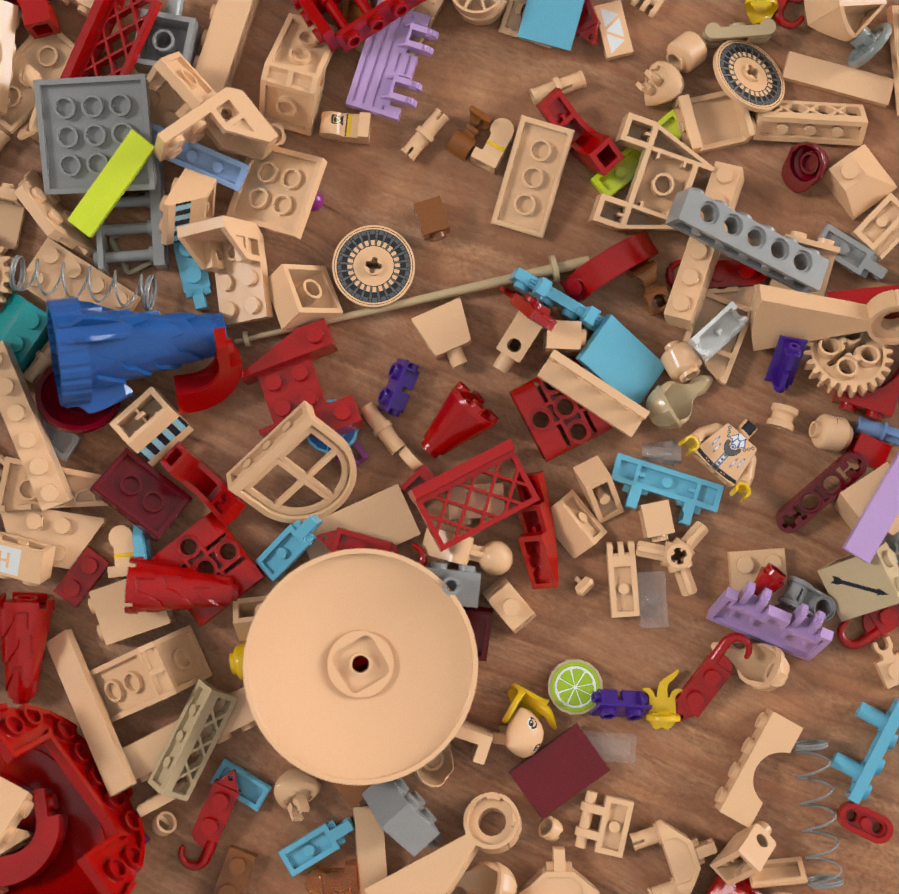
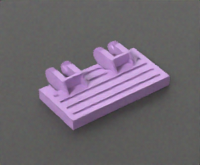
M378 0L377 5H379V4L382 3L383 1ZM409 10L404 16L397 18L380 32L373 34L365 40L345 103L346 107L371 113L394 122H399L402 109L392 106V103L408 108H416L418 102L415 99L395 93L397 87L418 93L422 90V84L412 80L418 63V56L408 54V51L432 57L434 52L432 47L412 41L413 35L432 41L438 40L439 32L429 28L431 22L430 15Z
M748 581L740 592L728 587L708 609L706 619L762 643L777 646L783 652L810 662L832 642L834 631L824 627L817 632L824 622L825 613L819 610L809 618L807 617L809 606L802 603L792 614L772 605L764 609L770 601L772 590L765 588L757 596L754 594L756 583Z

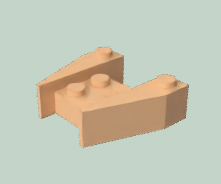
M629 112L622 119L615 143L639 151L641 156L626 200L624 201L603 193L597 195L588 222L613 231H678L665 224L676 193L692 187L697 172L706 175L713 172L715 167L656 121Z

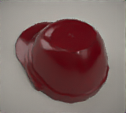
M806 141L791 147L781 173L785 185L794 193H802L817 184L828 170V155L819 145L813 142Z

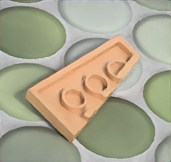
M6 456L0 482V511L41 509L20 458ZM62 467L74 498L49 509L109 506L90 491L92 485L102 474Z

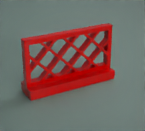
M94 0L60 78L92 77L93 73H95V76H102L101 68L110 64L112 73L106 76L131 75L162 3L159 0H130V5L122 9L126 0ZM146 4H150L147 14L140 17L139 9ZM133 13L134 22L125 26L123 18ZM117 22L119 30L111 35ZM137 29L136 39L129 43L127 34ZM121 38L123 47L114 52L112 43ZM106 47L108 56L100 60L104 48ZM125 55L126 61L118 69L116 60Z
M511 439L457 465L408 492L410 499L418 508L440 552L540 500L514 452L515 447ZM508 459L511 460L515 467L513 479L498 474L501 463ZM496 466L494 473L487 471ZM484 474L493 477L489 491L473 487L476 476ZM518 475L521 478L522 482L517 480ZM496 478L511 483L507 497L492 493ZM471 479L470 486L463 484L464 482ZM515 485L525 487L531 498L523 503L511 499ZM458 486L468 490L464 504L449 500L452 488ZM472 491L487 496L483 510L468 506ZM447 492L445 498L439 497V495ZM491 497L506 502L502 514L495 515L487 512ZM431 499L443 502L440 516L436 517L428 514L423 504ZM510 503L517 505L508 510ZM447 504L462 508L458 523L443 519ZM466 510L481 514L477 527L470 528L462 525ZM485 516L492 518L483 523ZM432 520L438 521L436 528ZM441 523L457 528L454 539L445 544L439 535ZM460 529L467 531L459 536Z

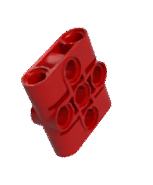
M575 358L571 359L573 362H575L576 364H578L579 366H581L582 368H584L585 370H587V369H586L583 365H581ZM538 377L509 391L516 408L546 463L614 428L558 390L547 389L544 381ZM534 383H537V385H538V387H539V389H540V392H541V394L543 395V397H544L546 403L543 401V399H542V397H541V395H540V393H539V391H538V389H537V387L535 386ZM560 401H567L571 404L572 412L569 415H562L558 411L557 405ZM541 413L547 417L546 427L538 428L533 424V416L535 414ZM579 425L584 429L585 435L583 439L576 440L571 436L570 430L572 426ZM557 426H559L562 434L564 435L567 443L569 444V447H567Z
M212 512L200 519L150 559L164 562L171 566L183 568L187 566V568L202 572V564L205 561H209L214 566L212 574L228 576L230 579H234L233 584H239L238 598L265 577L246 553L242 544L235 539L228 528ZM224 535H227V537H225L223 540H221L220 542H218V543H217L215 546H213L211 549L209 548V547H211L214 543H216L219 539H221ZM188 539L194 540L197 545L196 551L192 555L188 554L184 549V544ZM228 543L232 544L236 549V554L232 559H227L223 554V548ZM243 557L245 558L244 561H242L240 564L234 567L231 571H227L238 561H240ZM192 608L187 610L202 627L225 608Z

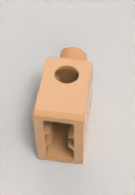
M460 297L411 318L414 328L435 359L447 355L453 369L468 362L462 348L471 344V337Z
M519 311L496 347L501 353L493 366L507 374L515 361L518 363L522 362L543 327L528 319ZM514 338L518 339L521 343L517 351H513L509 346Z
M503 575L482 592L486 600L515 634L536 617L534 611Z
M758 821L751 825L750 828L747 827L739 831L711 862V868L729 887L759 873L776 847L775 840L770 836L772 833L770 825L764 821Z

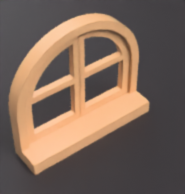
M304 400L226 473L228 490L263 515L279 522L295 523L300 519L303 523L309 516L312 517L316 514L321 519L342 506L355 486L357 468L352 450L345 439L316 417L313 406ZM312 433L330 447L331 450L306 472L286 456ZM337 455L341 462L342 471L339 483L332 492L313 476ZM278 464L298 480L273 502L253 487ZM304 484L323 498L322 501L306 507H287L282 505Z

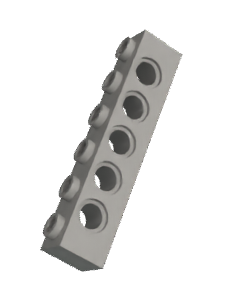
M690 187L676 193L665 223L798 292L813 293L819 291L830 260L820 256L821 253L819 251L799 245L796 239L776 233L773 227L753 221L749 214L736 212L730 209L726 202L713 200L706 196L703 190L695 187ZM700 211L704 214V220L701 218ZM724 223L727 226L728 232L724 228Z

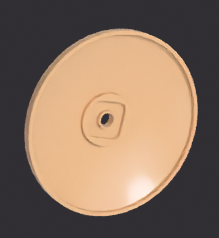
M358 548L340 550L316 557L290 572L273 588L258 609L247 636L243 658V679L251 713L267 741L280 755L302 771L326 781L345 785H371L406 776L426 765L446 748L461 728L470 710L477 684L478 655L470 621L455 595H448L443 591L442 586H446V589L449 591L451 590L446 584L442 583L443 581L421 564L405 556L378 549ZM360 655L365 656L369 662L367 669L362 672L355 671L352 667L353 659Z

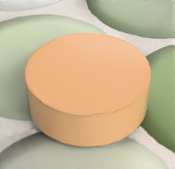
M407 445L399 451L400 457L413 471L416 472L424 465L417 454Z

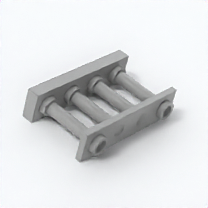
M156 156L158 189L149 190L145 195L122 196L114 207L147 206V209H150L151 219L140 223L107 225L106 218L96 232L97 250L93 251V260L95 267H98V270L104 274H110V263L146 260L154 263L158 270H170L169 245L161 244V231L158 230L162 218L159 206L163 196L166 195L164 162H160ZM148 233L149 236H152V246H149V249L109 252L108 236Z

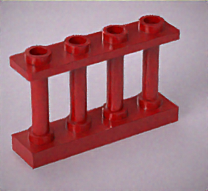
M312 0V2L321 14L328 11L340 29L335 33V37L342 50L347 52L427 0H385L374 8L371 7L367 0H354L363 15L350 24L336 5L342 0Z

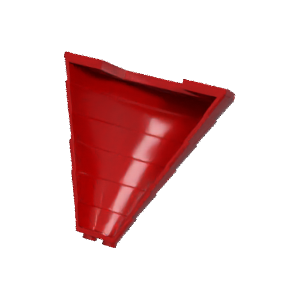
M7 703L0 704V776L32 795L33 790L53 789L59 804L58 810H55L56 815L63 814L68 816V829L63 848L53 864L35 879L26 883L9 886V892L5 894H130L137 884L134 880L136 874L143 868L145 857L144 825L142 817L133 810L130 798L134 794L131 787L110 797L87 741L77 733V725L50 710L29 704H22L18 708L8 707ZM33 806L32 811L25 819H21L16 827L17 829L35 833V806ZM25 845L24 847L20 848L19 850L15 851V852L12 853V854H15V853L21 851V850L24 849L27 845Z

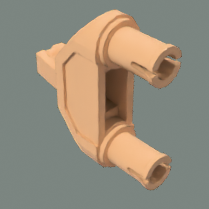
M661 819L654 821L652 827L629 833L635 851L657 843L662 845L672 875L671 881L648 887V894H691L701 870L700 865L705 863L704 858L718 853L712 838L698 842L697 837L689 838L688 835Z
M552 846V861H546V866H543L521 886L518 894H600V891L572 866L571 861H565L564 846Z

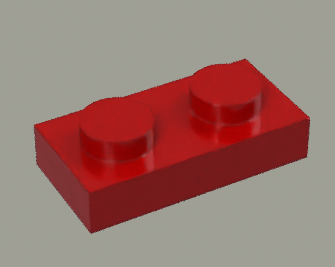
M88 546L53 591L74 608H77L112 563Z

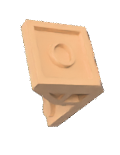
M289 13L264 63L260 81L259 112L267 122H279L287 130L311 136L323 93L325 70L333 52L330 51L325 43L319 44L312 33V30L315 29L313 25L308 28L301 16ZM329 24L334 34L338 32V26Z
M179 51L160 58L153 65L146 78L150 92L152 122L165 128L217 94Z
M225 87L158 133L153 154L160 162L167 157L171 160L183 151V146L189 142L192 144L197 143L206 133L220 150L263 160L270 155L278 134L243 90Z
M222 215L177 227L178 239L200 269L215 272L219 313H223L226 327L273 317L264 238L256 223Z
M191 625L90 670L111 723L195 685L198 679L205 680L213 676Z

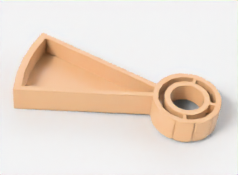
M759 284L750 314L753 351L776 347L780 335L814 341L867 331L869 337L880 344L898 345L899 318L885 319L883 317L892 312H899V290L882 292L873 297L867 304H861Z
M488 792L475 797L464 813L463 826L466 832L465 835L365 888V892L367 894H452L478 850L488 854H499L509 850V848L516 844L522 830V821L517 807L507 796L500 793ZM489 812H499L506 818L505 828L495 836L484 834L480 828L482 818Z

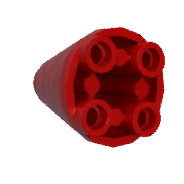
M459 381L445 399L426 431L421 445L432 457L443 456L490 429L499 421V418L492 410L486 409L483 406L486 401L478 392L474 390L471 393L470 389L463 382Z

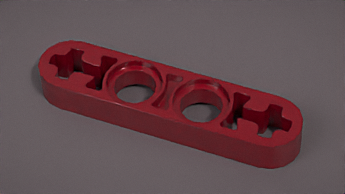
M847 451L782 506L775 517L779 529L784 533L798 531L838 497L842 491L859 479L867 469V462L863 455L858 451ZM849 459L853 461L860 459L857 462L859 468L856 470L853 468L848 469L845 472L848 478L844 480L836 469L840 467L844 471L849 466L847 463ZM829 476L839 478V485L834 490L824 488V480ZM812 494L818 498L815 507L806 508L802 505V500L806 495ZM797 504L805 515L801 517L798 512L793 517L794 524L786 523L783 525V516L787 514L790 517L797 511L793 506Z

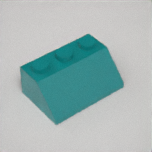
M13 292L0 311V341L10 342L22 373L25 372L36 357V351L38 349L41 350L49 340L47 315L45 311L18 293Z

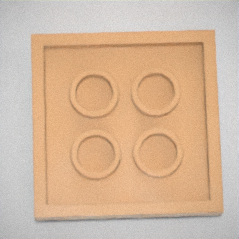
M274 146L270 155L263 160L246 157L244 163L250 165L241 191H234L226 216L256 223L259 229L301 240L327 161L321 157Z

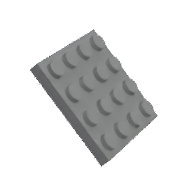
M148 74L33 80L45 195L87 193L131 129L136 130L154 144L150 92L146 80ZM153 153L126 191L158 189L155 155Z

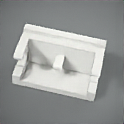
M733 301L687 341L704 363L746 326L747 317H742L736 311L738 306Z

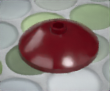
M52 366L40 377L35 390L36 406L42 418L54 428L68 433H88L104 427L116 416L121 402L90 414L81 407L66 408L61 406Z

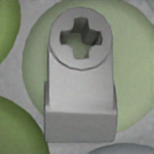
M789 577L788 581L790 583L784 596L778 599L780 604L791 610H795L802 603L809 606L807 617L811 618L817 612L816 605L819 602V610L825 613L824 621L833 618L836 612V604L831 597L798 577Z

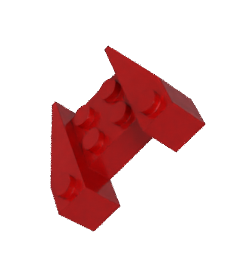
M324 318L298 327L242 372L240 379L245 384L250 385L259 381L274 423L258 430L262 437L265 438L304 400L313 406L315 416L340 436L366 427L357 401L352 395L331 403L327 402L313 360L337 352L338 348L330 326ZM311 433V434H309L307 437H316V436H314V435Z

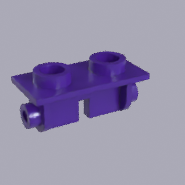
M779 336L764 379L765 381L772 382L775 392L783 393L784 390L789 388V385H792L808 340Z
M397 359V362L392 364L388 373L389 381L387 386L381 390L378 396V410L388 412V414L399 417V414L404 412L410 395L401 391L403 387L413 390L420 374L418 372L419 366L405 359Z
M597 689V691H593L591 694V700L593 703H596V707L590 712V716H600L601 719L626 717L627 720L635 721L642 719L653 707L652 705H646L648 701L647 695L641 691L622 690L620 692L621 700H618L617 690Z

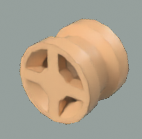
M773 402L771 405L772 415L767 419L766 425L778 430L793 432V420L798 416L799 410L785 404Z

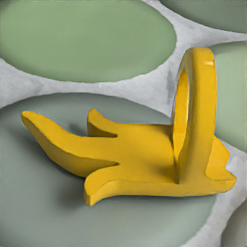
M746 0L744 7L752 25L760 24L766 18L771 19L778 9V1Z
M676 669L659 683L656 697L650 688L645 687L642 689L649 695V705L653 707L646 714V720L656 730L661 727L669 730L676 722L681 721L680 715L676 713L675 700L677 694L682 689L675 688L671 691L670 697H668L667 688L669 683L678 675L679 669Z
M511 683V688L507 691L511 705L504 715L502 722L507 724L517 708L522 707L530 710L538 720L543 715L549 725L556 730L555 716L548 706L549 699L541 698L522 686Z

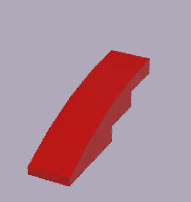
M543 471L526 473L540 500L517 512L523 531L518 540L532 589L556 588L559 586L558 555L552 510ZM518 475L517 480L522 482L521 478ZM516 485L522 503L531 498L525 487Z

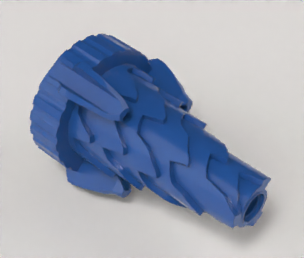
M77 297L47 300L46 303L49 346L59 402L61 406L66 408L79 406L89 414L106 409L121 402L126 397L133 396L132 388L126 385V380L151 377V372L176 370L182 368V364L202 361L203 359L215 356L216 348L213 329L225 327L228 339L222 312L201 315L187 312L160 314L159 310L132 312L130 309L113 310L94 303L79 301Z

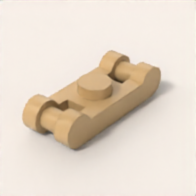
M766 18L756 25H746L744 22H737L729 25V27H720L719 24L712 22L706 26L702 37L706 41L707 48L720 47L724 42L734 39L744 40L753 44H764L769 41L775 32L776 23L770 18Z

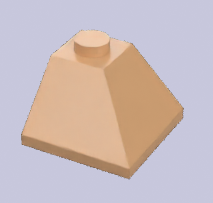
M865 144L829 168L822 178L823 182L852 220L856 219L897 188V185Z

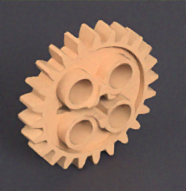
M867 331L808 341L801 359L807 361L803 369L812 370L809 379H819L817 387L826 384L828 385L827 393L837 389L838 397H841L843 392L847 391L850 398H853L856 391L861 397L865 395L867 390L873 393L877 386L883 384L885 378L891 372L889 368L894 361L890 359L893 350L886 349L888 344H880L869 337Z

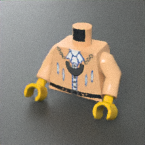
M745 419L736 429L729 423L724 425L712 423L701 426L678 442V446L682 444L688 446L689 451L685 454L686 456L691 454L727 488L733 487L736 484L729 492L730 496H733L736 492L740 493L742 497L740 502L743 503L751 495L750 486L754 479L757 462L754 454L757 448L748 440L758 429L749 420Z

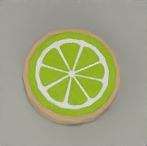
M575 658L566 659L558 663L550 672L547 682V691L552 703L560 711L570 715H580L592 710L596 706V703H593L591 700L592 692L597 691V689H603V681L598 670L589 662Z

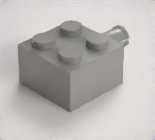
M168 0L166 11L158 12L134 66L138 73L149 74L153 65L160 58L177 51L193 67L201 28L196 18L182 16L185 0ZM141 8L140 17L146 15L148 9Z
M431 561L430 566H425V568L443 581L442 583L449 587L451 591L447 590L446 586H442L446 594L455 595L462 606L478 608L481 572H477L475 566L459 564L458 569L447 568L448 563Z
M402 778L372 784L362 793V796L378 824L388 835L414 857L426 846L429 848L437 847L432 841L433 839L440 844L442 834L434 825L436 818L428 808L423 807L426 802L417 791L411 793L409 791L410 787Z

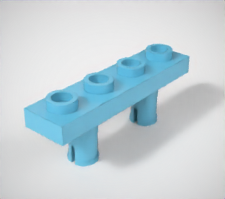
M895 697L889 711L886 713L863 701L859 705L855 716L877 727L878 731L863 761L859 763L836 751L831 760V767L852 778V783L845 797L858 805L861 799L866 801L873 787L870 785L874 774L878 776L885 765V760L882 758L886 750L891 751L897 742L898 735L895 733L899 727L898 697Z

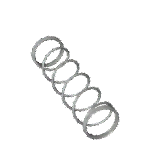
M16 255L10 266L9 283L13 291L20 292L26 290L36 276L37 285L44 295L53 293L62 279L64 291L69 298L80 296L88 281L90 295L96 303H101L108 297L113 284L116 298L123 307H127L132 303L139 287L145 310L150 311L156 300L157 279L155 275L147 277L143 291V274L141 273L132 299L129 303L123 304L119 299L117 291L116 269L114 270L107 294L102 300H96L91 289V266H88L85 282L76 296H70L65 286V262H62L61 273L55 287L48 293L44 292L40 286L38 277L39 258L35 261L33 276L24 289H21L26 275L24 257ZM20 259V277L16 286L15 269ZM152 281L151 296L148 304L149 289Z
M808 739L796 741L792 751L794 753L824 758L828 761V764L819 770L798 775L795 778L828 785L831 791L822 797L800 802L798 805L830 811L833 813L834 818L820 826L802 829L801 832L831 837L836 840L837 845L826 852L805 856L804 858L830 862L837 865L840 872L837 875L823 874L811 876L808 878L807 885L816 889H832L844 884V879L840 876L843 869L838 863L820 858L819 856L831 853L839 846L840 842L833 835L814 830L831 824L837 815L829 808L809 803L828 797L833 793L834 788L825 781L806 777L827 769L831 764L827 757L806 751L825 749L829 746V742L822 739ZM832 880L837 881V882H833V883H826V882H829V881H832Z

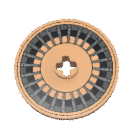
M738 39L726 41L716 50L713 57V69L716 79L724 92L734 102L754 112H768L781 103L785 94L784 79L774 60L764 50L753 43Z
M368 225L351 231L340 241L333 256L332 272L337 287L351 302L363 307L381 308L398 301L408 291L415 274V259L408 242L398 232L384 226ZM373 260H377L378 266L381 269H376L375 273H370V269L366 265L372 264Z

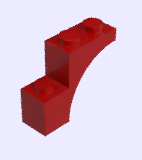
M899 367L892 377L876 388L873 393L867 391L861 397L856 392L853 398H850L847 391H844L841 397H838L837 391H835L832 403L839 404V409L846 412L855 413L856 410L866 413V418L874 421H882V419L892 417L899 397Z

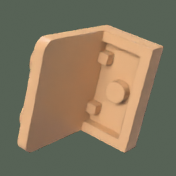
M2 183L0 187V247L5 246L10 250H15L19 244L26 208L13 193L18 186Z

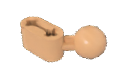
M428 527L426 528L422 548L428 556L462 565H468L469 560L478 562L482 570L491 576L505 574L513 564L511 549L501 541H491L484 546L473 544L474 538L469 537L440 552ZM439 529V535L444 544L454 539L455 533Z

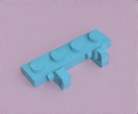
M520 267L514 269L509 277V280L515 283L513 285L515 289L524 294L531 292V295L537 297V300L542 305L548 308H552V306L562 311L561 316L570 321H582V325L585 326L584 329L591 334L594 333L604 319L603 316L599 315L601 313L600 310L593 306L586 307L552 287L553 282L545 277L537 278Z
M621 453L616 454L610 474L613 482L623 484L622 491L627 493L623 507L636 510L640 495L647 496L648 492L676 501L675 505L681 507L676 523L686 527L690 526L693 514L699 515L701 509L716 513L724 489V485Z

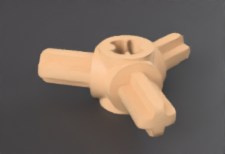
M695 521L681 539L676 537L672 542L665 541L664 544L639 540L636 545L635 554L637 557L660 561V565L666 566L669 573L674 572L681 595L690 596L697 592V587L690 567L693 566L691 558L696 554L693 549L709 530L703 523ZM675 548H677L676 551H680L683 556L679 557V563L676 560H671V556L675 554Z

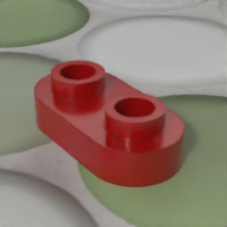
M846 801L837 810L836 815L839 824L846 830L867 840L882 844L890 840L893 835V824L887 817L861 804L858 805L853 801ZM854 811V817L848 820L846 817L847 813ZM879 823V830L874 832L872 830L873 824Z

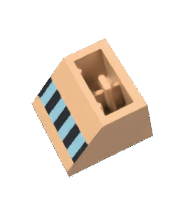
M187 168L184 169L179 178L175 177L169 195L163 196L159 206V210L162 212V218L158 230L161 231V244L170 245L180 242L177 235V227L214 218L217 179Z
M152 386L109 423L119 436L152 467L159 463L178 441L181 443L194 431L191 425L181 414L179 415V412L165 396Z

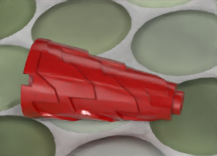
M130 556L129 563H136V567H128L124 603H132V607H125V614L138 615V613L186 610L192 608H226L231 606L232 601L238 600L239 584H233L234 579H230L228 576L198 572L189 568L171 566L160 561L144 559V557Z
M12 592V599L6 600V593L0 594V637L2 662L5 667V691H8V698L13 699L14 704H28L30 699L34 698L38 692L47 634H49L52 612L55 610V597L52 595L47 600V593Z

